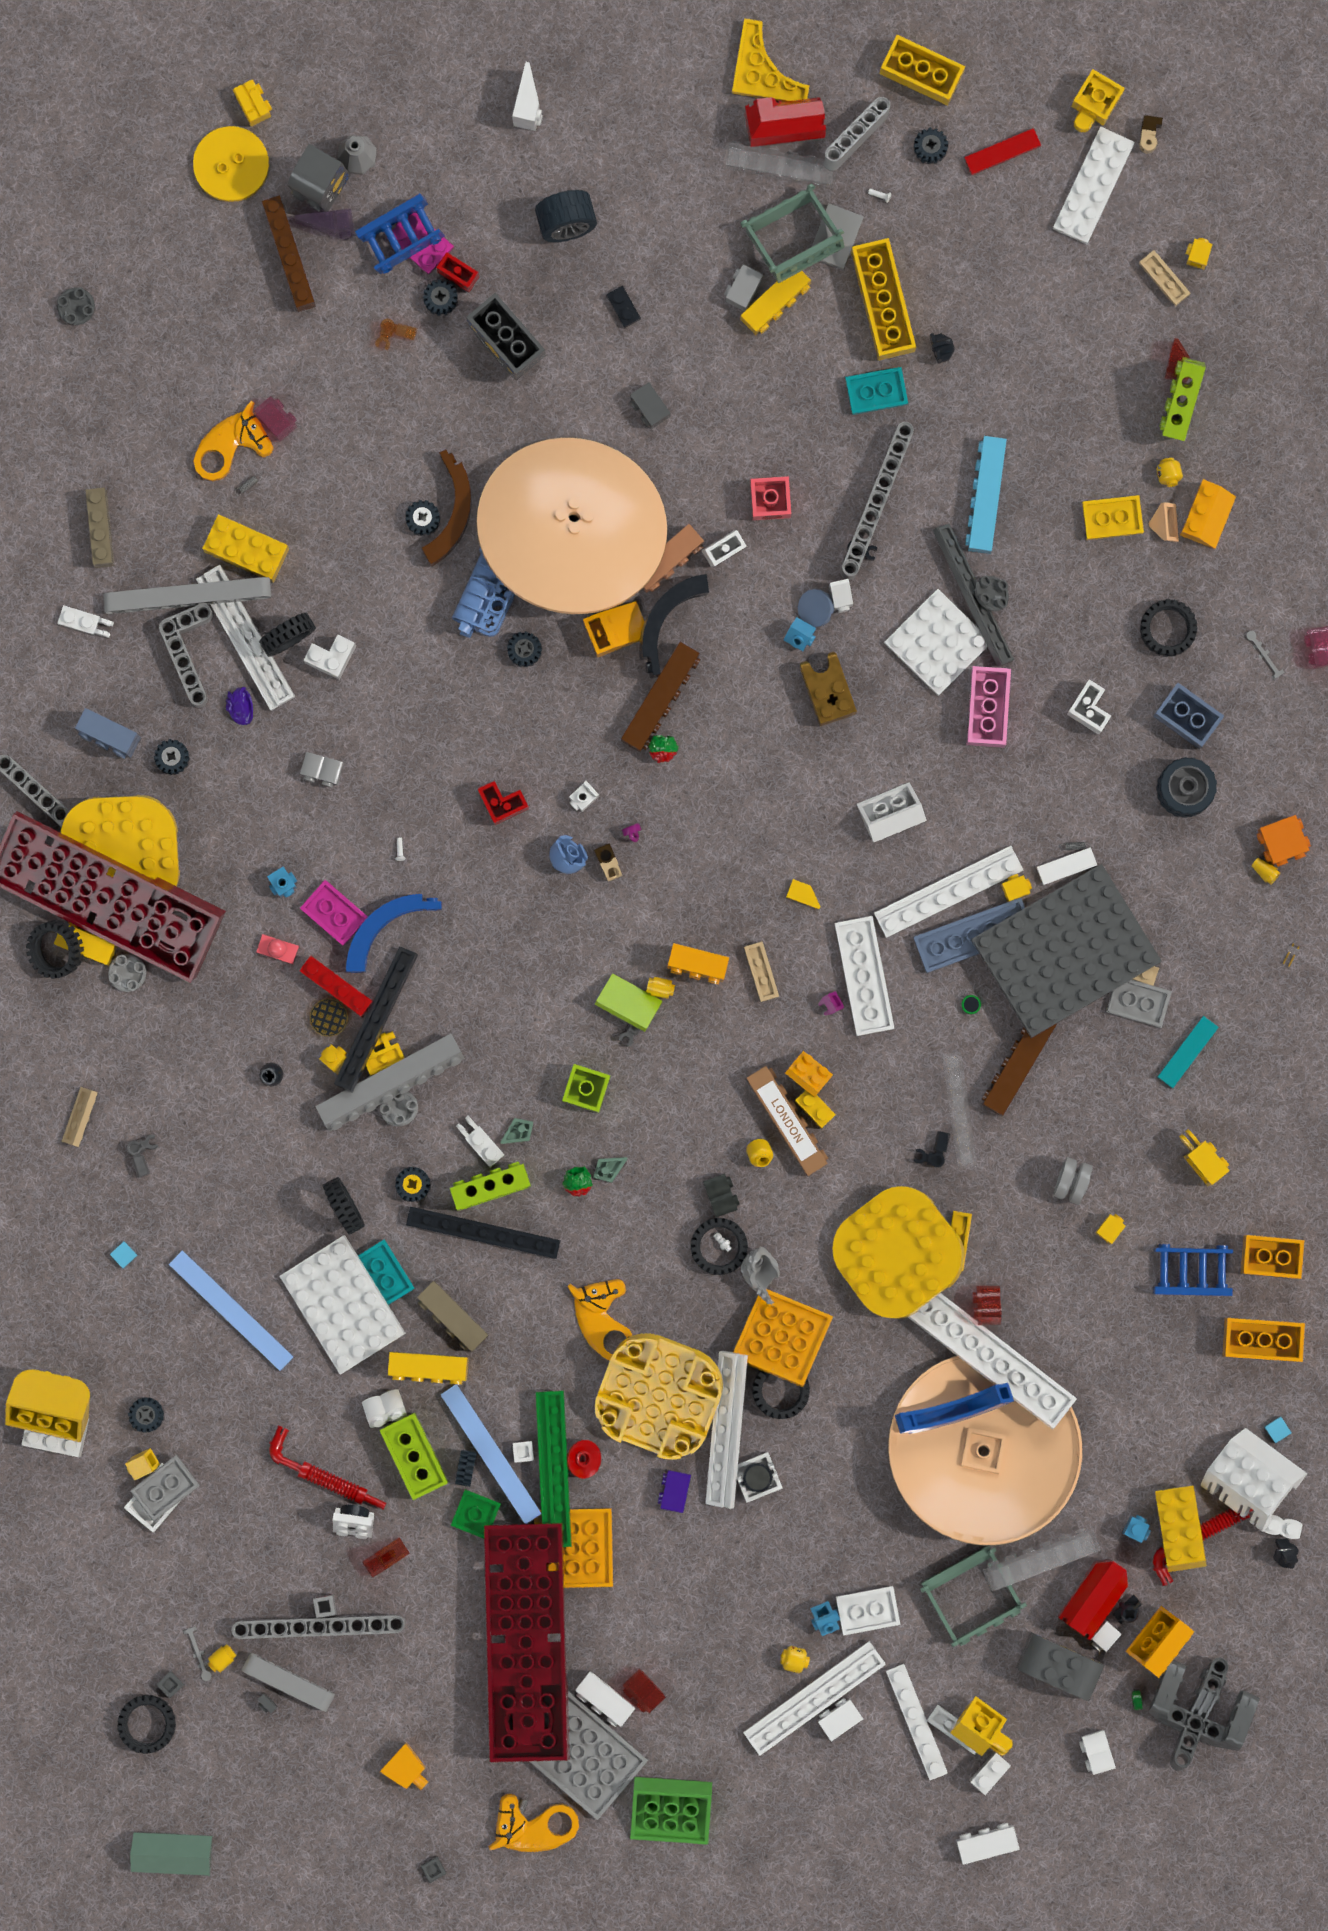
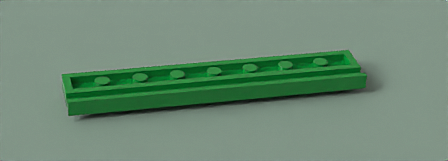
M564 1391L536 1392L542 1524L563 1523V1547H572Z

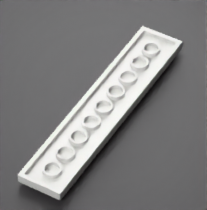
M941 1293L921 1307L917 1313L908 1317L994 1385L1008 1383L1013 1399L1052 1430L1077 1400L1076 1397Z

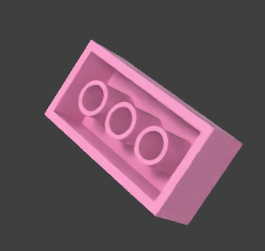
M972 667L966 745L1005 748L1011 669Z

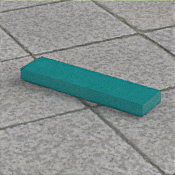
M1202 1016L1157 1077L1173 1089L1219 1027L1205 1016Z

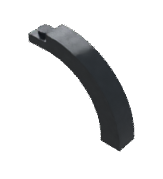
M707 574L697 575L679 582L663 594L648 613L641 631L639 657L640 660H647L645 669L646 673H649L650 678H657L661 675L657 647L659 632L664 620L679 604L689 599L706 596L709 593Z

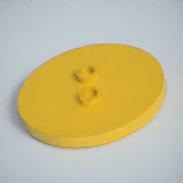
M227 126L210 132L200 141L195 150L193 169L199 185L211 197L225 202H238L253 196L263 186L269 172V158L264 144L254 133L241 127Z

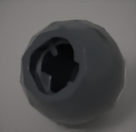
M271 1062L262 1066L259 1077L265 1085L273 1087L281 1083L284 1073L278 1064Z

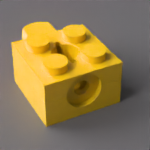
M1092 69L1071 106L1079 111L1074 120L1075 129L1079 132H1087L1094 121L1104 126L1123 95L1125 88Z
M1187 1129L1185 1133L1196 1147L1181 1134L1179 1136L1180 1140L1189 1149V1152L1183 1157L1207 1187L1212 1186L1230 1171L1227 1168L1229 1164L1223 1157H1218L1215 1153L1217 1149L1211 1142L1203 1141L1200 1143L1194 1134Z
M976 1696L965 1707L950 1734L980 1756L989 1748L1003 1756L1013 1746L1012 1740L1000 1732L1007 1719Z

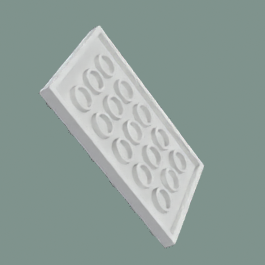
M345 1235L280 1275L281 1280L340 1375L406 1334Z

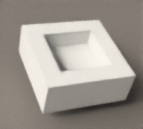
M532 1441L513 1443L514 1463L534 1461Z

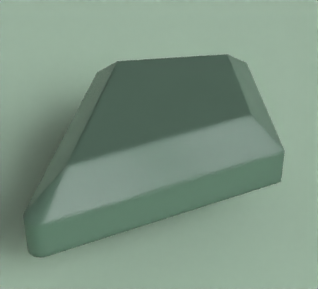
M514 1118L501 1140V1144L530 1141L533 1122Z
M627 1157L598 1159L593 1178L612 1183L627 1161Z

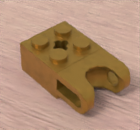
M834 651L828 653L827 661L829 668L824 673L813 671L808 661L800 663V670L820 727L856 715L857 713L838 656ZM830 697L836 698L835 705L828 704L827 701H829Z

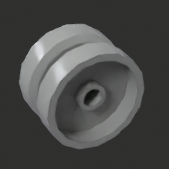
M1066 1157L1056 1182L1053 1197L1064 1199L1070 1189L1069 1202L1080 1205L1087 1191L1093 1166L1082 1163L1076 1173L1077 1161Z

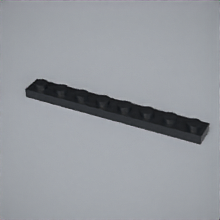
M399 946L334 1082L336 1086L353 1093L417 959V953Z
M411 1206L406 1222L407 1226L557 1259L561 1241Z

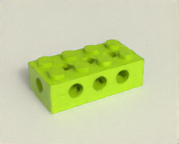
M1182 357V360L1177 362L1175 369L1177 378L1176 380L1172 379L1170 386L1172 396L1171 398L1167 397L1164 408L1167 412L1166 417L1162 416L1159 425L1160 430H1162V436L1185 441L1206 368L1204 362ZM1185 377L1192 378L1189 383H1184L1182 380ZM1181 395L1187 397L1186 400L1182 402L1178 401L1177 398ZM1174 414H1180L1181 418L1178 420L1172 419V416Z
M515 1162L508 1165L509 1169L502 1171L501 1168L489 1171L490 1175L483 1177V1174L471 1177L472 1181L465 1183L464 1180L453 1183L454 1187H451L450 1191L457 1211L530 1188L531 1184L525 1165ZM506 1175L514 1177L512 1184H504L503 1179ZM488 1181L495 1182V1188L492 1191H487L485 1188V1184ZM469 1187H476L477 1193L475 1196L469 1197L467 1195Z
M416 1413L379 1430L412 1500L449 1483ZM407 1433L410 1435L411 1442L409 1444L401 1442L402 1434ZM411 1451L418 1452L419 1460L417 1462L410 1460L409 1454ZM423 1468L428 1472L426 1479L418 1477L419 1469Z

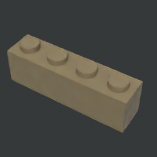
M105 488L85 489L93 566L95 568L114 566L107 491Z
M435 1281L417 1297L420 1300L418 1304L425 1311L429 1309L433 1313L431 1317L439 1325L443 1323L447 1327L445 1331L452 1338L456 1336L461 1341L459 1345L466 1352L468 1350L473 1352L489 1336Z

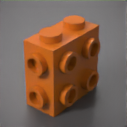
M1296 815L1258 829L1257 839L1260 845L1263 844L1265 848L1263 853L1267 863L1270 862L1271 865L1276 864L1279 867L1287 864V860L1293 857L1295 860L1306 857L1305 853L1310 851V841L1307 836L1304 837L1302 829H1304L1303 823L1300 818L1297 819Z

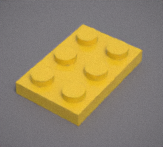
M1139 495L1082 502L1086 540L1144 533Z

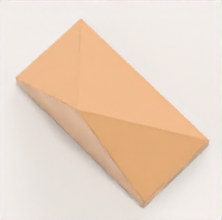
M1161 503L1149 522V527L1164 541H1179L1176 504Z

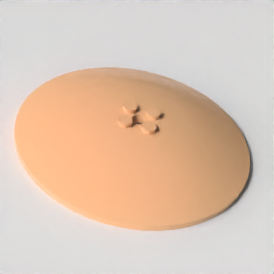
M548 439L536 442L515 452L504 460L490 476L483 489L477 510L476 523L479 544L483 556L495 576L505 587L524 601L558 613H595L615 607L633 597L649 582L657 570L667 540V520L664 505L655 485L647 474L621 452L607 445L586 439ZM576 515L579 520L572 522L569 520V516Z
M955 1356L936 1364L917 1378L905 1392L897 1406L892 1419L888 1440L889 1461L894 1481L911 1510L924 1523L942 1535L975 1545H1000L1021 1540L1049 1524L1066 1505L1075 1489L1082 1463V1439L1077 1418L1071 1406L1052 1430L1014 1400L1000 1408L957 1423L918 1433L900 1434L895 1418L896 1414L945 1404L975 1394L994 1385L961 1358ZM979 1447H987L989 1454L981 1456L978 1452Z

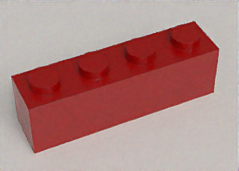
M312 956L308 958L299 970L362 1018L373 1003L371 999Z

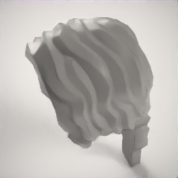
M760 1246L746 1255L741 1264V1272L746 1283L767 1304L772 1305L774 1301L771 1300L766 1289L774 1278H779L780 1271L776 1259L764 1247Z

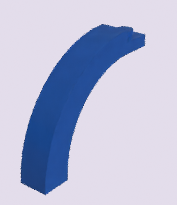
M413 894L394 899L375 910L361 924L351 942L346 961V972L366 973L367 957L373 940L389 922L410 912L441 911L442 902L438 901V898H426V901H423L422 894Z
M1003 1383L993 1385L975 1394L945 1404L898 1413L895 1415L900 1434H912L973 1418L1013 1402L1014 1399L1009 1384Z

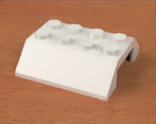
M1245 1428L1230 1439L1206 1471L1201 1486L1207 1491L1210 1489L1209 1492L1212 1495L1217 1493L1219 1487L1222 1486L1223 1490L1219 1500L1225 1501L1228 1507L1236 1513H1240V1516L1243 1518L1249 1514L1250 1509H1253L1254 1513L1250 1523L1252 1525L1256 1523L1255 1527L1263 1532L1272 1521L1271 1515L1292 1488L1296 1489L1307 1473Z

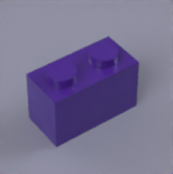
M668 1470V1474H663L662 1485H665L664 1493L660 1492L658 1504H661V1509L680 1513L684 1512L691 1474Z

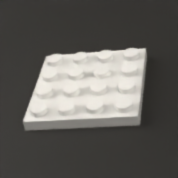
M939 589L884 642L938 696L988 647L980 629Z

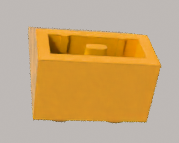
M635 601L583 619V624L598 658L640 641L644 619Z

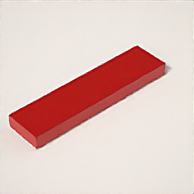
M1034 128L968 155L964 157V160L972 176L1039 148L1041 143Z

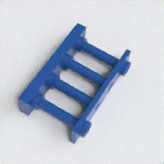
M421 193L355 231L361 241L369 242L379 261V264L374 266V269L379 274L390 272L393 269L392 267L426 247L438 244L445 237L440 229L435 231L424 211L428 202ZM413 213L418 214L428 233L427 236L418 240L408 221V216ZM398 222L402 224L412 245L403 250L391 229ZM381 232H385L396 253L388 259L384 257L375 239L376 235Z
M1159 1244V1248H1154V1252H1160V1283H1158V1287H1153V1294L1233 1296V1288H1228V1284H1226V1254H1232L1233 1249H1228V1246L1216 1245V1249L1170 1248V1244ZM1168 1252L1180 1253L1179 1283H1177V1287H1170V1283H1168ZM1187 1253H1199V1284H1197V1287H1189V1283H1187ZM1207 1253H1218V1284H1216V1288H1208V1284H1206Z

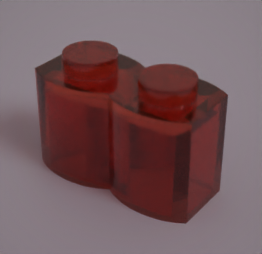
M976 1286V1292H972V1302L976 1304V1308H973V1318L977 1319L978 1325H1001L1000 1286Z
M640 1668L623 1684V1692L630 1699L634 1697L638 1701L636 1705L643 1713L646 1711L650 1713L667 1697Z

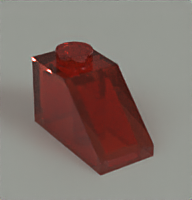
M1177 338L1173 340L1164 376L1165 379L1176 380V365L1178 361L1182 360V357L1191 359ZM1185 377V378H1183L1182 382L1187 383L1188 378H1189V379H1192V378H1190V377Z
M399 1537L362 1561V1563L373 1578L410 1553Z

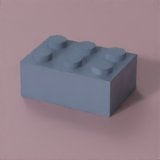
M1177 683L1153 717L1200 750L1224 715Z
M87 708L84 709L75 727L82 739L88 742L94 740L97 746L107 751L111 748L115 755L123 759L126 756L132 757L141 739L136 732Z

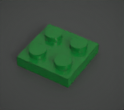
M465 1489L451 1526L484 1539V1526L493 1525L501 1503Z

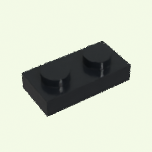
M623 285L606 294L624 328L641 320Z

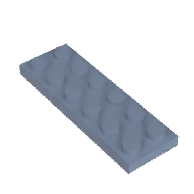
M1022 898L913 937L926 973L978 955L979 953L971 940L1023 910L1025 906Z

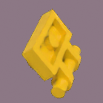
M393 1031L387 1034L385 1032L380 1034L375 1047L384 1043L385 1049L376 1053L373 1049L366 1063L370 1076L405 1058L399 1044L396 1043L391 1046L389 1042L396 1038Z

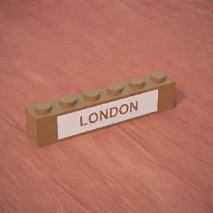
M765 1066L747 1077L746 1080L808 1177L827 1165L826 1160L829 1158L823 1149L819 1151L816 1146L818 1141L814 1134L807 1132L806 1127L808 1125L804 1118H799L795 1113L798 1109L792 1100L788 1101L785 1097L788 1093L783 1085L780 1084L778 1086L775 1081L777 1076L773 1069H768Z

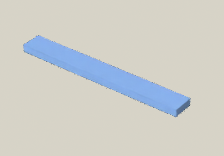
M181 1251L169 1265L279 1371L292 1360L293 1356L184 1251Z
M456 1384L442 1393L441 1397L523 1522L527 1524L542 1513L458 1385Z

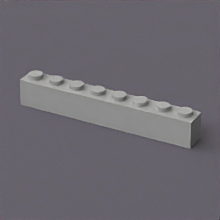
M449 1034L356 1084L353 1093L345 1090L315 1107L328 1131L338 1130L343 1124L358 1119L365 1112L373 1111L382 1103L390 1102L395 1096L408 1092L415 1085L425 1083L428 1078L442 1074L445 1069L460 1064L465 1058L453 1035Z

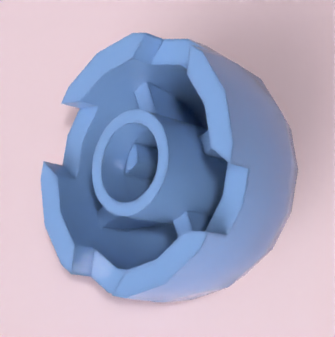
M567 835L560 836L554 842L549 851V858L554 869L564 874H572L578 872L586 865L585 861L588 859L584 847L581 844L577 845L571 840L573 837Z

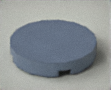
M812 589L805 592L798 604V613L801 620L813 627L824 626L830 621L831 614L834 611L830 595L820 589Z

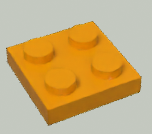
M804 1051L785 1072L786 1075L814 1097L833 1076L827 1068L823 1067Z

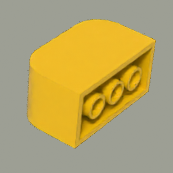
M33 1369L23 1371L14 1379L7 1398L5 1425L81 1442L89 1419V1388L82 1381L69 1376H61L49 1371Z

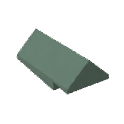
M134 1832L130 1852L131 1872L210 1876L213 1836Z

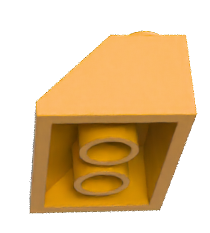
M1203 479L1180 536L1216 549L1236 496L1223 487Z

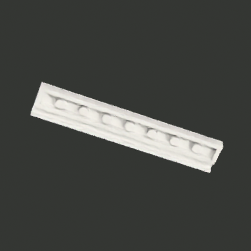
M221 565L196 578L198 584L229 581ZM240 601L210 604L270 710L272 711L293 699L295 695L273 656L268 657L261 647L259 640L262 637L243 603Z
M1009 846L875 912L874 915L887 938L1006 880L1010 876L1022 872L1023 868L1012 846Z
M720 1351L718 1368L723 1380V1391L713 1417L706 1504L732 1509L735 1502L748 1355Z
M868 1641L743 1733L760 1756L886 1664L870 1641Z

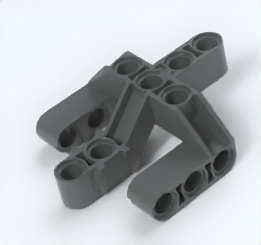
M1223 1658L1214 1659L1207 1669L1204 1668L1201 1672L1200 1678L1202 1680L1199 1688L1194 1690V1694L1197 1695L1189 1711L1173 1704L1177 1699L1176 1693L1178 1688L1183 1683L1184 1679L1182 1677L1187 1666L1172 1660L1166 1671L1162 1673L1148 1712L1160 1723L1180 1731L1170 1759V1765L1175 1771H1183L1190 1765L1199 1740L1214 1747L1236 1751L1240 1750L1244 1744L1260 1697L1240 1690L1226 1727L1207 1719L1214 1704L1219 1703L1221 1689L1227 1681L1226 1674L1229 1666ZM1215 1664L1221 1667V1672H1217L1214 1669ZM1212 1682L1215 1690L1210 1689L1207 1683ZM1173 1713L1179 1716V1721H1175L1172 1718ZM1190 1721L1197 1724V1729H1193L1190 1726ZM1208 1729L1215 1732V1737H1211L1208 1734ZM1188 1739L1191 1742V1747H1187L1183 1740ZM1178 1756L1184 1759V1765L1178 1763Z

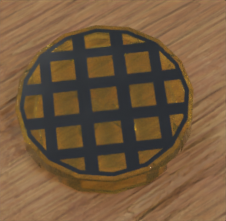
M327 998L320 1000L313 1006L310 1012L311 1026L322 1036L333 1037L338 1035L347 1026V1010L342 1003L335 999Z

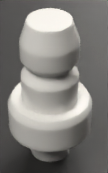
M718 1232L714 1235V1239L718 1241L722 1250L726 1249L729 1252L732 1249L729 1240L723 1238Z

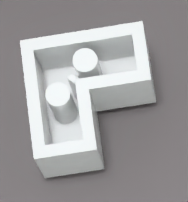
M337 635L330 651L312 643L304 658V662L340 680L356 648V644L340 635Z
M1088 680L1067 715L1099 735L1111 715L1095 706L1105 689Z

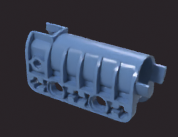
M481 547L479 549V559L452 616V619L460 624L458 630H461L460 634L471 638L474 630L489 637L497 635L515 597L513 592L510 590L506 591L507 587L502 584L490 569L483 556ZM495 606H502L500 611L493 610ZM491 622L494 623V626L486 628V625H490Z

